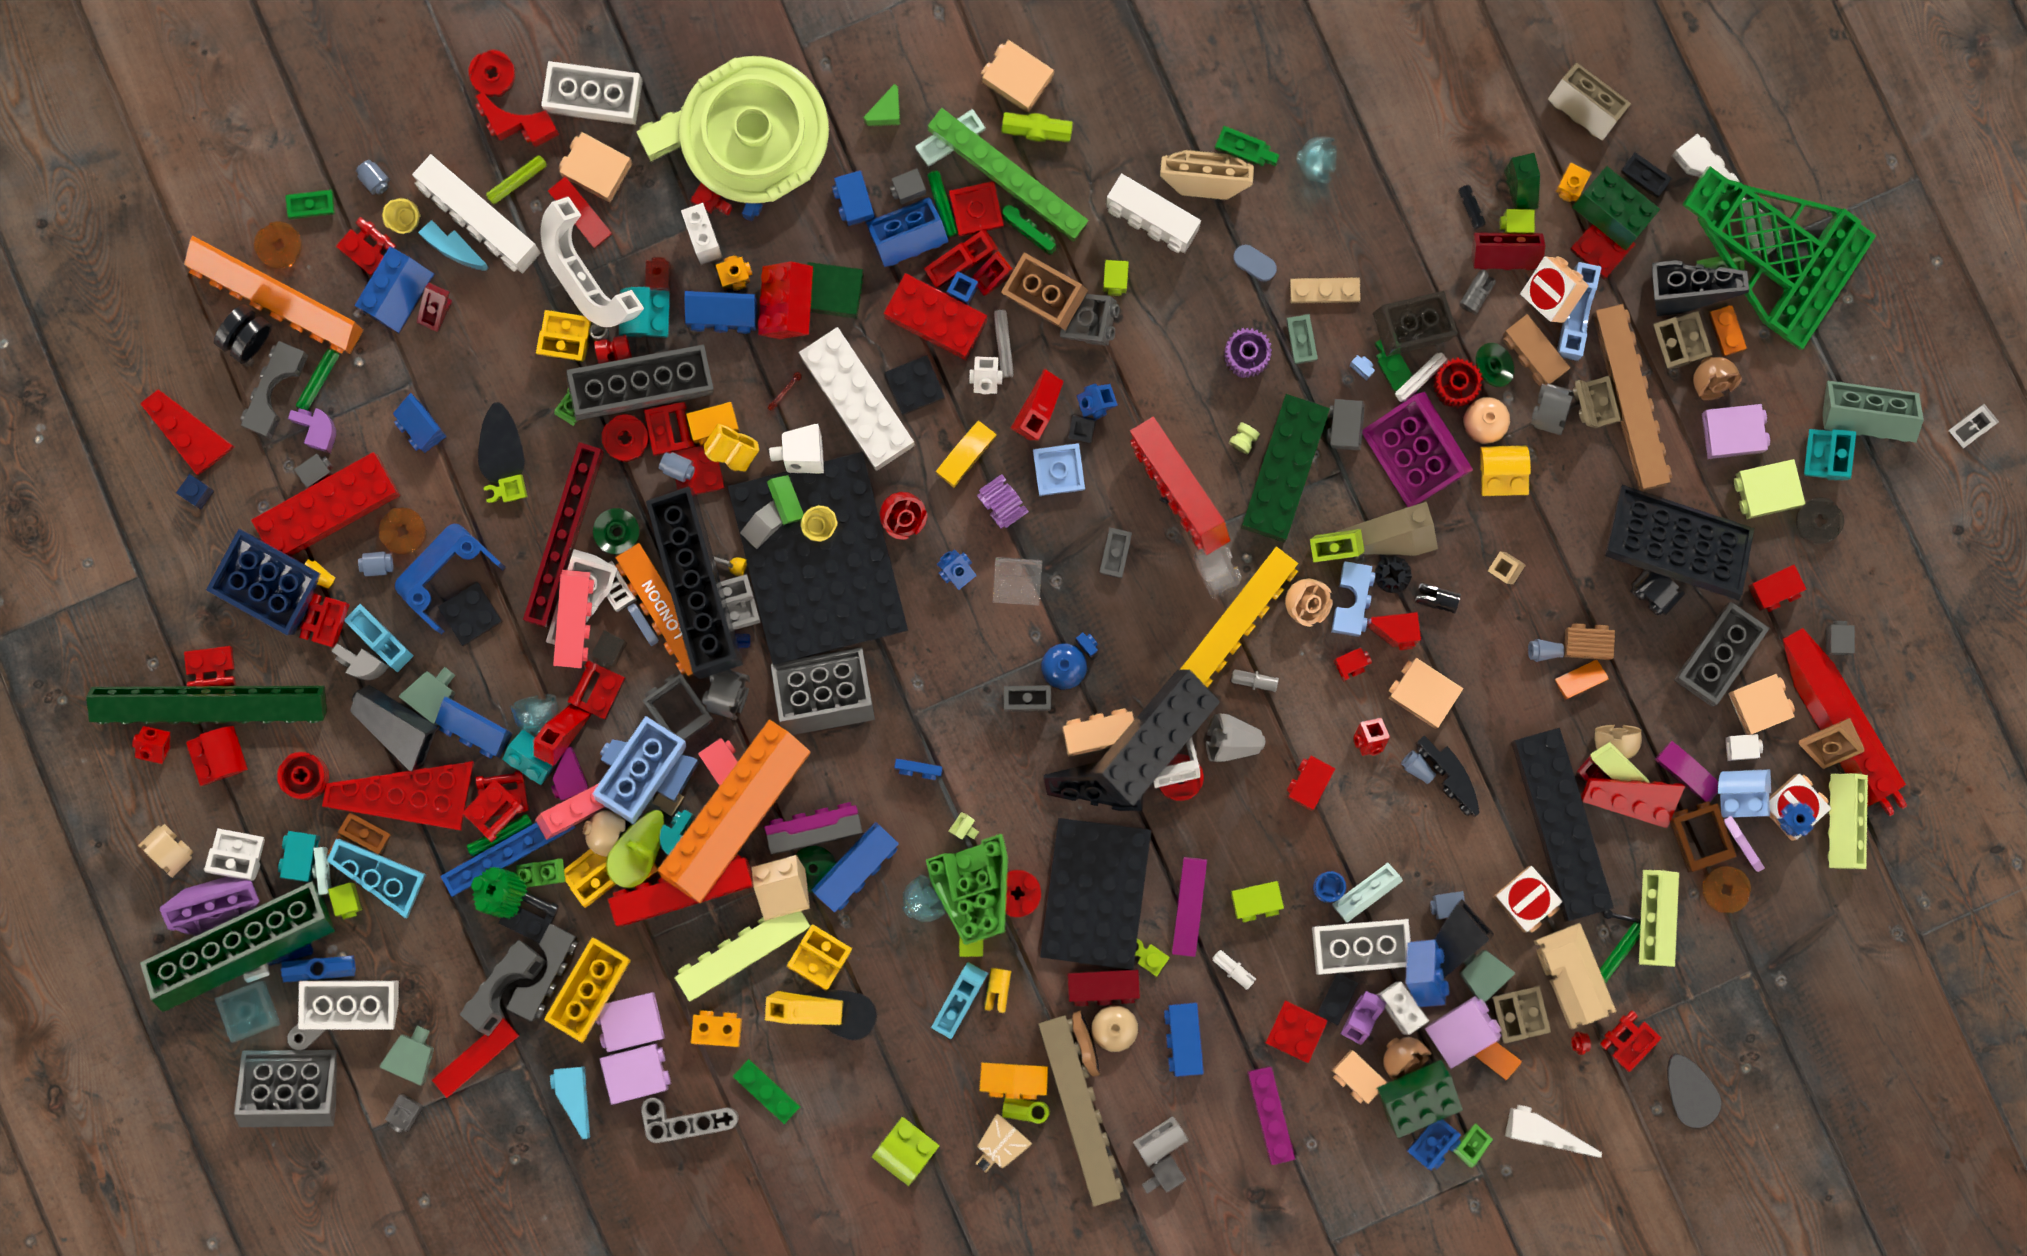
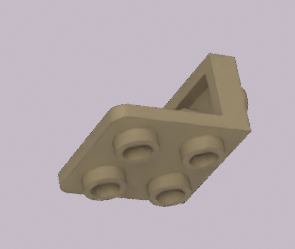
M1611 376L1589 382L1575 381L1576 387H1573V392L1576 400H1580L1582 409L1579 410V415L1582 423H1586L1587 426L1592 428H1599L1622 421Z

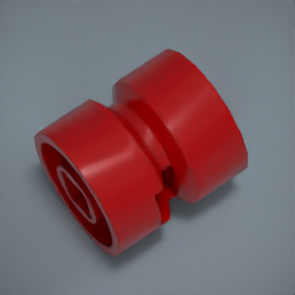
M626 334L613 337L612 341H609L607 338L594 341L598 364L632 358Z

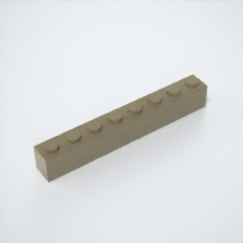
M1066 1015L1038 1023L1093 1206L1120 1199V1192H1124L1120 1178L1115 1179L1113 1170L1117 1168L1113 1155L1108 1156L1106 1147L1110 1146L1106 1132L1101 1133L1099 1124L1103 1123L1099 1109L1094 1111L1092 1101H1095L1096 1098L1092 1087L1087 1088L1085 1079L1089 1078L1085 1065H1080L1078 1056L1082 1055L1078 1041L1073 1042L1071 1033H1074L1072 1019L1067 1020Z

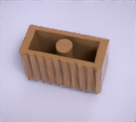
M1572 624L1571 627L1565 629L1564 657L1613 659L1615 630H1609V626L1595 625V629H1586L1585 624Z

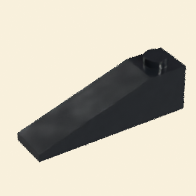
M1676 260L1652 263L1657 316L1681 314L1749 293L1747 271L1723 267L1718 269L1705 268L1703 264H1696V266L1685 265L1683 261Z
M1098 762L1044 775L1046 792L1049 796L1071 801L1082 799L1091 801L1090 805L1098 806L1099 803L1112 806V810L1117 811L1143 810V794L1133 806L1120 805L1091 775V770Z

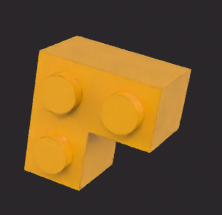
M981 1063L980 1091L989 1092V1097H1003V1093H1006V1098L1020 1099V1094H1023L1022 1099H1037V1095H1046L1048 1067Z

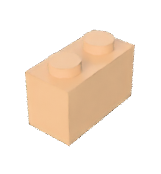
M1350 1050L1332 1070L1336 1074L1333 1078L1342 1087L1347 1085L1352 1089L1351 1096L1360 1104L1363 1101L1369 1104L1378 1094L1377 1087L1387 1083L1353 1050Z

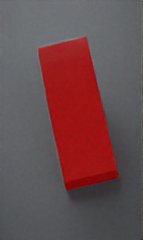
M566 177L548 190L549 195L554 201L566 197L571 199L581 214L574 225L594 249L612 235L610 230Z
M981 230L966 242L958 244L932 262L924 270L935 287L938 288L951 281L957 271L963 274L999 249L989 233Z

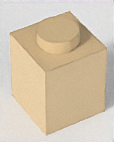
M1500 551L1488 572L1507 584H1514L1524 569L1525 564L1507 552Z

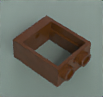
M1709 801L1696 805L1697 810L1690 813L1688 809L1674 813L1675 818H1672L1670 821L1688 873L1737 857L1717 803L1710 805ZM1711 812L1725 850L1694 860L1681 822Z

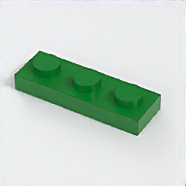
M750 1059L732 1076L784 1125L801 1107Z

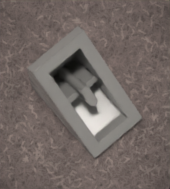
M1983 404L1953 426L1949 432L1965 448L1999 421Z
M774 500L757 511L740 532L756 549L783 524Z

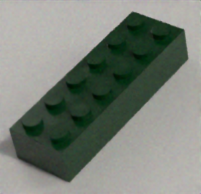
M1289 394L1285 395L1241 529L1285 543L1330 408Z

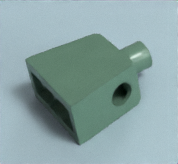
M446 667L441 670L437 677L426 671L402 692L399 697L437 726L438 724L435 721L444 697L446 696L452 700L455 692L447 686L455 677V674Z
M1486 950L1480 951L1477 955L1472 954L1463 962L1465 966L1459 971L1460 976L1472 994L1478 1000L1482 999L1484 1003L1515 974L1513 970Z
M417 1026L412 1038L407 1035H400L381 1063L380 1068L418 1085H424L434 1052V1047L425 1044L430 1031Z

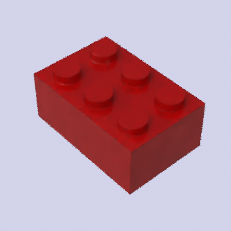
M790 261L762 267L758 335L776 339L809 335L813 266Z

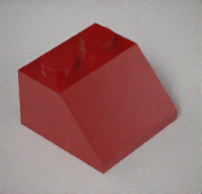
M1418 612L1371 617L1367 621V627L1390 646L1399 647V650L1413 649L1421 641Z

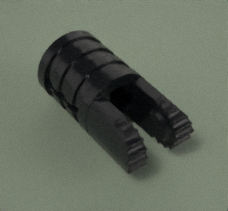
M1423 583L1419 584V592L1430 596L1417 595L1416 603L1456 613L1461 596L1460 593L1450 592Z

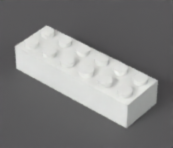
M431 154L412 174L416 179L414 184L426 197L429 198L432 195V200L436 202L435 204L445 213L449 210L453 220L461 227L467 225L466 229L479 242L484 240L487 249L496 257L501 255V259L512 271L515 272L518 269L523 274L540 255V251L535 243Z
M838 327L799 352L801 359L876 471L915 446L913 439Z

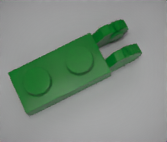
M1008 205L1004 207L1002 212L1003 219L1047 255L1053 254L1056 250V244L1052 236L1046 232L1043 234L1036 229L1037 225L1030 219L1026 218L1024 220L1021 218L1019 210L1014 208V206Z

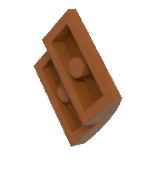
M349 812L338 831L336 839H341L381 856L391 834ZM335 841L333 842L332 846L330 847L329 851L327 852L328 857H329V855H330V852H331V850H332V848H333V845H334Z

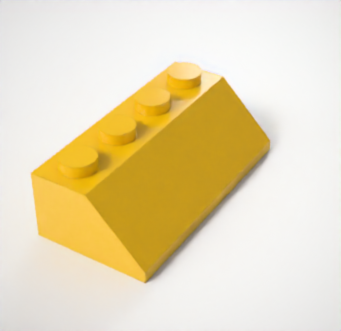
M592 937L544 1020L583 1043L631 960L606 943Z

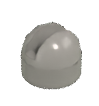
M596 324L590 327L589 333L593 340L608 339L609 330L607 327Z

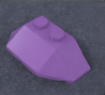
M227 876L183 889L160 907V911L169 930H177L197 936L255 909L259 904V898L252 881Z

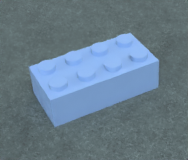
M645 716L593 792L594 799L627 821L635 824L686 749L685 741Z

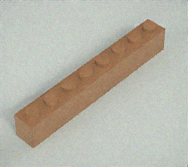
M1623 304L1596 310L1592 316L1608 376H1611L1622 417L1621 425L1638 489L1645 491L1665 486L1670 483L1672 472L1670 466L1665 464L1664 456H1666V450L1663 442L1660 443L1659 441L1660 427L1658 421L1653 419L1654 405L1652 399L1647 396V379L1641 374L1642 360L1640 354H1636L1635 334L1630 332L1629 312L1627 309L1624 310Z

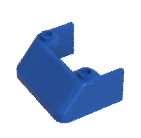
M451 524L399 576L395 582V590L435 631L443 634L445 631L424 612L431 602V595L424 586L456 553L461 558L469 560L475 558L481 551L500 569L504 570L506 567L464 527L459 524Z

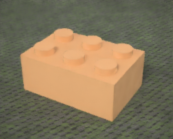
M1126 708L1112 711V716L1104 717L1103 713L1089 716V721L1081 722L1080 718L1066 721V726H1063L1062 731L1068 757L1111 748L1134 721L1132 711L1127 712Z

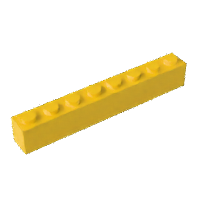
M1276 546L1180 670L1190 669L1208 688L1213 681L1210 679V676L1214 671L1219 673L1227 663L1224 660L1229 652L1233 655L1241 645L1238 642L1243 634L1248 637L1255 628L1253 621L1257 616L1262 619L1270 608L1267 606L1271 598L1276 600L1284 591L1281 587L1286 580L1291 582L1298 573L1295 568L1299 563Z

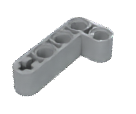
M653 1097L647 1099L642 1105L646 1136L654 1143L729 1130L735 1127L739 1121L738 1113L732 1108H722L667 1119L665 1104L661 1099ZM650 1102H656L659 1105L660 1109L657 1115H652L648 1112L647 1108ZM725 1112H728L729 1116H733L730 1125H727L726 1122L717 1123L719 1128H715L716 1121L713 1114L716 1113V1119L724 1117ZM702 1116L710 1120V1126L707 1130L701 1129L698 1125V1120ZM677 1121L686 1123L687 1130L684 1134L676 1132L675 1124ZM655 1125L661 1126L664 1130L661 1138H655L652 1135V1128Z

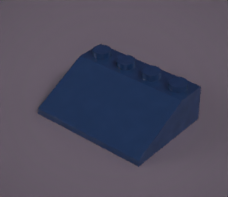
M238 529L206 591L285 635H294L307 611L321 573L242 529Z

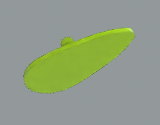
M653 810L637 819L635 824H632L609 852L606 860V869L610 879L615 884L631 888L640 885L648 877L661 844L660 831L664 824L661 811Z

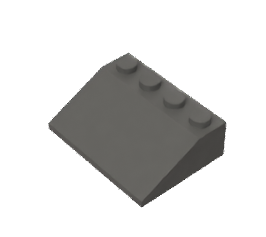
M862 647L796 659L776 665L771 664L780 726L791 735L875 720Z
M242 1051L234 1111L239 1127L334 1126L337 1051Z

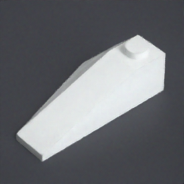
M574 549L568 570L591 572L590 580H594L593 594L588 596V602H592V616L610 592L617 568L595 555ZM558 603L546 639L547 643L554 645ZM587 616L586 623L591 616Z
M1518 1105L1517 1109L1510 1108L1505 1136L1601 1157L1602 1153L1540 1115L1531 1113L1532 1108Z

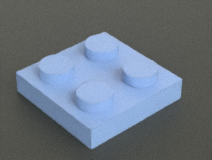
M1079 443L1033 449L1039 496L1085 490Z

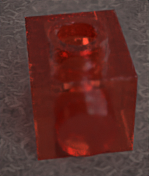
M653 257L652 261L646 260L645 287H650L652 290L671 292V264L669 261H666L663 257Z

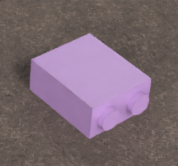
M1762 404L1711 409L1702 413L1708 459L1759 454L1768 450L1767 446H1770V436L1768 432L1765 433L1764 424L1767 423V414L1765 410H1762Z
M655 992L607 1003L596 1019L597 1025L602 1026L603 1034H600L602 1047L607 1048V1052L665 1039Z
M1476 996L1430 1023L1425 1028L1451 1069L1493 1044L1502 1036L1499 1024L1495 1019L1491 1020L1487 1013L1488 1008L1482 999L1478 1000Z
M658 1044L600 1058L611 1105L669 1090L668 1085L671 1084L668 1070L664 1071L662 1062L665 1061L663 1048H658Z

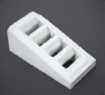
M610 561V562H609V564H611V565H613L614 567H616V566L614 565L613 561ZM617 570L615 577H617L618 581L612 584L611 590L620 584L623 588L612 595L609 592L606 597L615 611L619 612L637 599L633 596L625 580ZM624 592L627 593V596L617 602L615 601L616 597Z

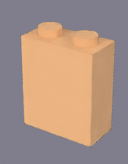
M1008 40L1005 45L1001 44L994 54L996 58L993 63L988 62L981 73L983 74V83L1028 113L1053 78L1054 70Z
M582 132L579 137L576 136L570 146L572 150L568 157L564 156L560 162L559 172L563 178L566 177L574 184L610 203L630 169L632 161L629 157Z
M1415 658L1413 662L1408 660L1401 671L1404 673V676L1400 682L1395 680L1389 689V692L1392 693L1389 699L1434 729H1437L1464 688L1418 658Z

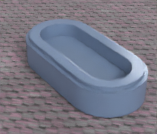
M1241 245L1235 250L1233 258L1239 268L1260 281H1269L1274 277L1276 264L1271 258L1249 245Z
M636 603L628 606L627 609L649 644L653 646L658 643L657 636Z

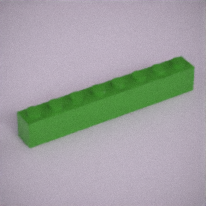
M943 108L939 110L929 123L927 130L1072 242L1087 225L1088 219Z

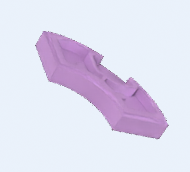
M1730 816L1725 819L1724 823L1755 871L1763 870L1765 867L1733 817Z

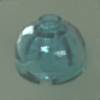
M1314 137L1303 146L1302 150L1298 151L1297 163L1300 164L1302 173L1309 180L1319 183H1329L1332 177H1328L1330 170L1335 171L1337 160V147L1332 145V142L1335 141L1334 138Z
M545 694L546 699H538V695L514 702V706L510 705L514 722L520 729L532 731L533 735H538L544 725L558 714L556 696Z
M918 875L907 884L903 892V910L908 917H913L917 921L923 923L933 922L947 912L944 911L945 908L935 889L933 890L928 884L931 882L930 879L925 875Z

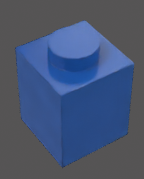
M957 271L947 290V295L969 306L978 288V281Z

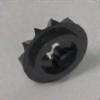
M1397 556L1382 559L1375 568V581L1377 585L1388 593L1403 591L1407 588L1412 578L1411 567L1405 559ZM1390 567L1394 571L1402 570L1397 576L1398 584L1393 578H1384L1390 573Z

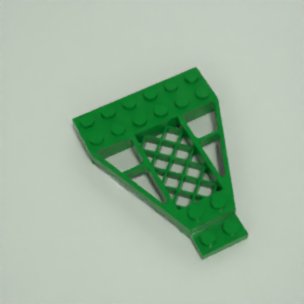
M1711 166L1705 169L1682 206L1698 216V222L1728 268L1739 270L1723 244L1754 266L1755 272L1748 281L1749 293H1746L1745 296L1763 324L1799 350L1804 349L1876 237L1874 233L1861 225L1862 221L1845 208L1840 209L1743 185L1740 182L1727 179ZM1760 196L1797 205V208L1791 217L1788 218ZM1750 202L1752 203L1754 215L1744 217L1742 204ZM1804 207L1829 212L1833 215L1818 239L1795 223ZM1737 209L1739 218L1729 220ZM1770 216L1772 229L1763 230L1760 217ZM1755 218L1757 232L1747 233L1745 220ZM1739 221L1741 235L1732 236L1730 223ZM1787 229L1790 242L1781 244L1779 230ZM1773 231L1775 245L1765 246L1763 233ZM1757 234L1760 248L1750 249L1748 236ZM1742 237L1744 247L1736 242L1734 238ZM1805 242L1808 255L1799 257L1797 243ZM1791 245L1793 258L1784 260L1781 246ZM1776 248L1778 261L1769 263L1766 249ZM1760 251L1762 260L1752 252ZM1800 259H1805L1802 265H1800ZM1794 261L1796 274L1787 276L1784 262ZM1779 264L1780 273L1769 265ZM1761 273L1768 276L1784 289L1783 294L1769 315H1767L1751 290Z

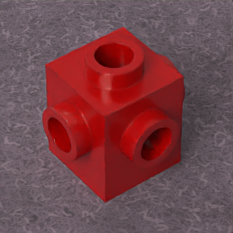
M1382 718L1361 722L1353 737L1356 748H1359L1362 756L1368 754L1374 756L1382 753L1390 739Z
M143 726L140 733L135 734L132 747L135 748V758L163 764L170 751V732Z

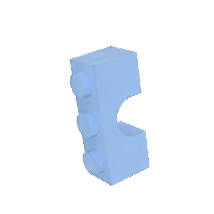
M1346 561L1342 564L1339 587L1350 589L1355 595V603L1350 608L1336 607L1331 632L1359 637L1361 632L1366 631L1367 618H1364L1365 609L1370 607L1371 595H1368L1369 586L1373 587L1375 573L1371 572L1372 566Z

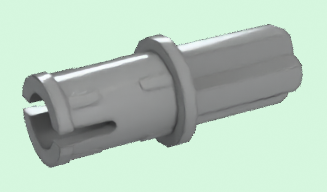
M1235 669L1232 672L1231 682L1250 686L1253 690L1259 688L1276 692L1279 678L1260 675L1257 671L1251 673Z

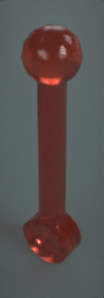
M794 373L793 379L776 399L770 403L767 409L772 411L776 407L777 403L795 382L802 379L801 373Z

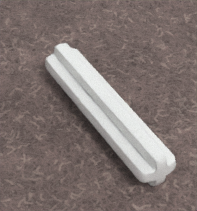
M1436 353L1396 391L1395 396L1400 402L1407 401L1447 362L1444 354Z

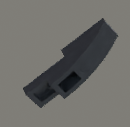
M1425 735L1422 736L1415 743L1418 746L1416 750L1424 759L1430 758L1434 763L1432 767L1441 776L1445 774L1447 776L1441 783L1444 786L1442 791L1451 800L1455 798L1460 803L1458 807L1466 816L1476 817L1479 814L1478 800L1465 768L1448 746L1439 751Z

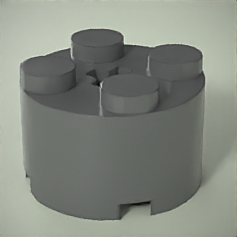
M1549 383L1547 385L1542 384L1538 396L1540 407L1535 406L1531 425L1543 431L1562 435L1574 392L1573 390Z
M732 670L711 675L710 682L712 684L710 690L705 692L702 701L704 705H707V711L736 720L738 718L735 715L736 712H742L747 700L749 688L745 687L746 681L750 682L749 675Z

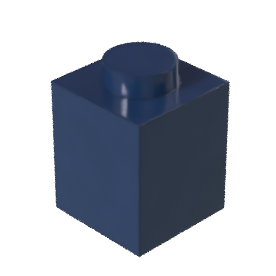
M189 474L176 493L197 508L202 509L214 490Z

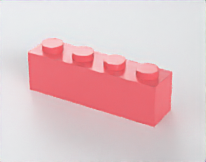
M562 570L553 666L582 668L583 661L588 659V648L584 647L585 639H589L590 625H586V619L592 613V602H588V596L593 594L594 580H590L591 572Z

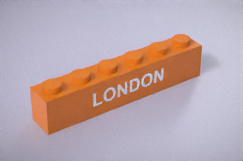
M638 543L615 557L618 561V564L615 566L622 577L625 575L628 577L631 583L627 584L633 596L639 595L642 603L639 605L644 614L652 616L655 622L651 625L658 636L663 634L667 641L663 645L670 656L675 654L679 660L675 664L681 674L687 673L691 678L694 674L691 670L671 593L645 550Z

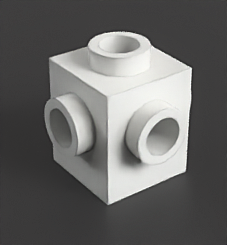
M975 357L974 370L970 369L969 383H974V393L997 394V384L1002 385V371H998L997 357Z

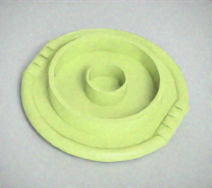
M762 56L735 57L698 79V82L688 94L681 112L679 137L681 149L689 168L707 188L733 201L765 203L774 202L810 180L824 157L829 137V123L826 107L818 90L799 70L773 58Z

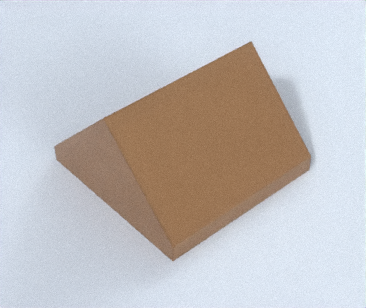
M1850 718L1813 733L1799 741V745L1822 769L1865 752Z

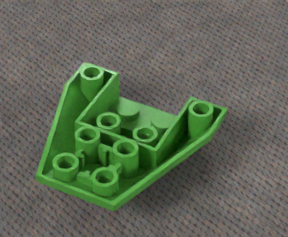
M1002 834L981 840V845L958 853H944L926 859L931 884L964 945L1005 932L1008 857Z

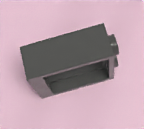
M674 673L664 680L665 685L659 689L657 687L652 688L645 694L646 698L642 700L659 725L672 732L653 703L682 684L703 714L675 734L684 741H687L715 721L681 673L678 676Z

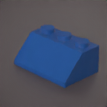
M930 197L866 222L884 267L895 265L904 259L918 256L924 251L938 248L942 244L949 242L941 218Z
M390 246L354 306L362 313L399 333L422 296L426 285L434 276V273Z
M685 291V323L687 327H691L692 331H705V328H714L715 332L725 333L728 332V329H735L737 333L749 334L751 330H756L758 302L755 294Z
M446 696L441 703L435 721L436 724L440 725L439 731L450 737L452 733L460 736L459 742L470 748L473 744L480 747L479 753L492 759L493 755L498 758L501 756L513 734Z

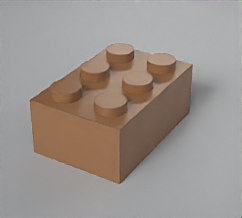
M1025 252L1001 291L1010 300L1063 330H1066L1088 292L1082 284Z

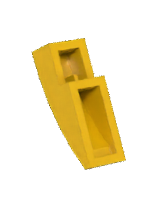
M978 420L936 470V475L955 488L997 434Z

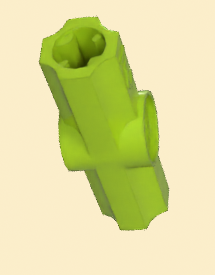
M1004 112L1002 133L1025 136L1033 141H1045L1048 139L1070 143L1073 122L1049 119L1048 116L1043 114L1021 115Z

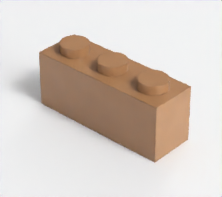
M1528 314L1503 333L1505 337L1503 341L1510 350L1514 349L1519 355V362L1523 367H1528L1532 371V377L1539 386L1554 383L1570 369L1569 365Z

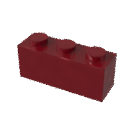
M1474 233L1472 246L1473 268L1481 270H1535L1545 255L1543 233Z
M1139 970L1068 973L1069 1002H1074V1006H1088V1001H1097L1098 1005H1111V1000L1121 999V1004L1135 1003V999L1140 998Z

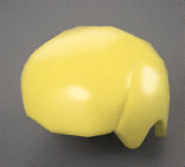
M400 198L391 200L384 206L382 217L387 228L392 229L396 233L404 234L413 231L418 226L420 213L412 201Z
M818 505L811 507L804 513L800 526L803 534L808 539L821 542L833 535L837 527V519L835 513L828 507Z

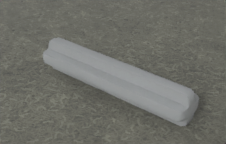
M997 310L994 312L1000 371H1002V378L1013 377L1007 313L1006 310Z

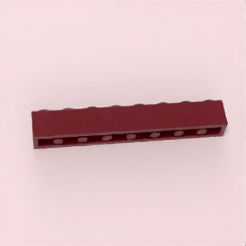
M578 443L523 617L526 623L546 629L550 627L559 598L562 570L568 569L604 455L600 448Z

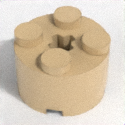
M165 824L162 827L158 825L138 846L173 878L192 859L191 855L194 852L182 840L177 843L174 840L177 836Z

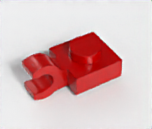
M703 183L699 185L690 200L695 205L703 203L705 210L710 214L715 208L728 216L733 209L731 204L720 199L722 196L707 188Z

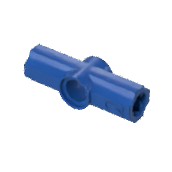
M353 955L282 962L281 967L284 983L355 976L356 971ZM318 962L324 967L323 973L319 976L313 970Z

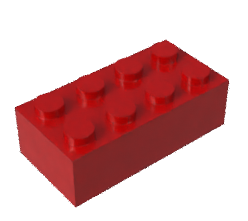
M906 273L884 312L886 320L965 361L987 322L986 314Z

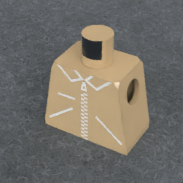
M997 1113L977 1146L984 1154L976 1164L985 1172L995 1162L1001 1168H1004L1027 1149L1032 1142Z

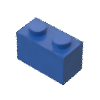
M861 170L834 178L836 185L832 186L835 199L840 198L842 207L838 209L842 221L846 220L848 226L875 219Z

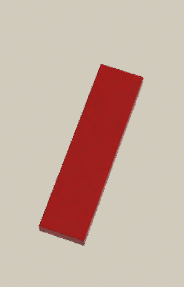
M503 1018L489 1036L484 1034L434 1077L432 1082L448 1098L520 1035Z

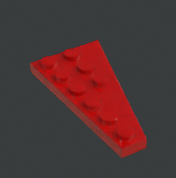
M474 761L417 769L412 772L404 771L326 783L322 807L462 831L464 820L462 812L466 809Z

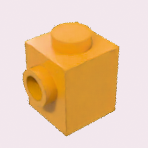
M1570 163L1555 192L1559 193V197L1568 202L1573 200L1576 202L1591 172Z

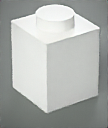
M1758 734L1729 736L1725 738L1727 761L1760 758V753H1763V743L1761 739H1758Z

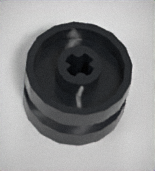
M245 304L239 305L226 317L214 337V344L224 352L230 351V356L240 364H244L254 357L264 345L272 330L270 322L261 316L255 318L256 312Z

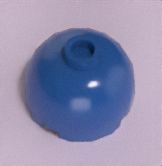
M1067 643L1057 644L1051 647L1043 656L1041 662L1043 677L1053 688L1059 690L1072 689L1084 680L1087 672V660L1083 652L1076 646Z

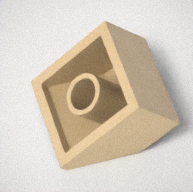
M796 855L752 867L753 886L765 921L810 909L806 871Z

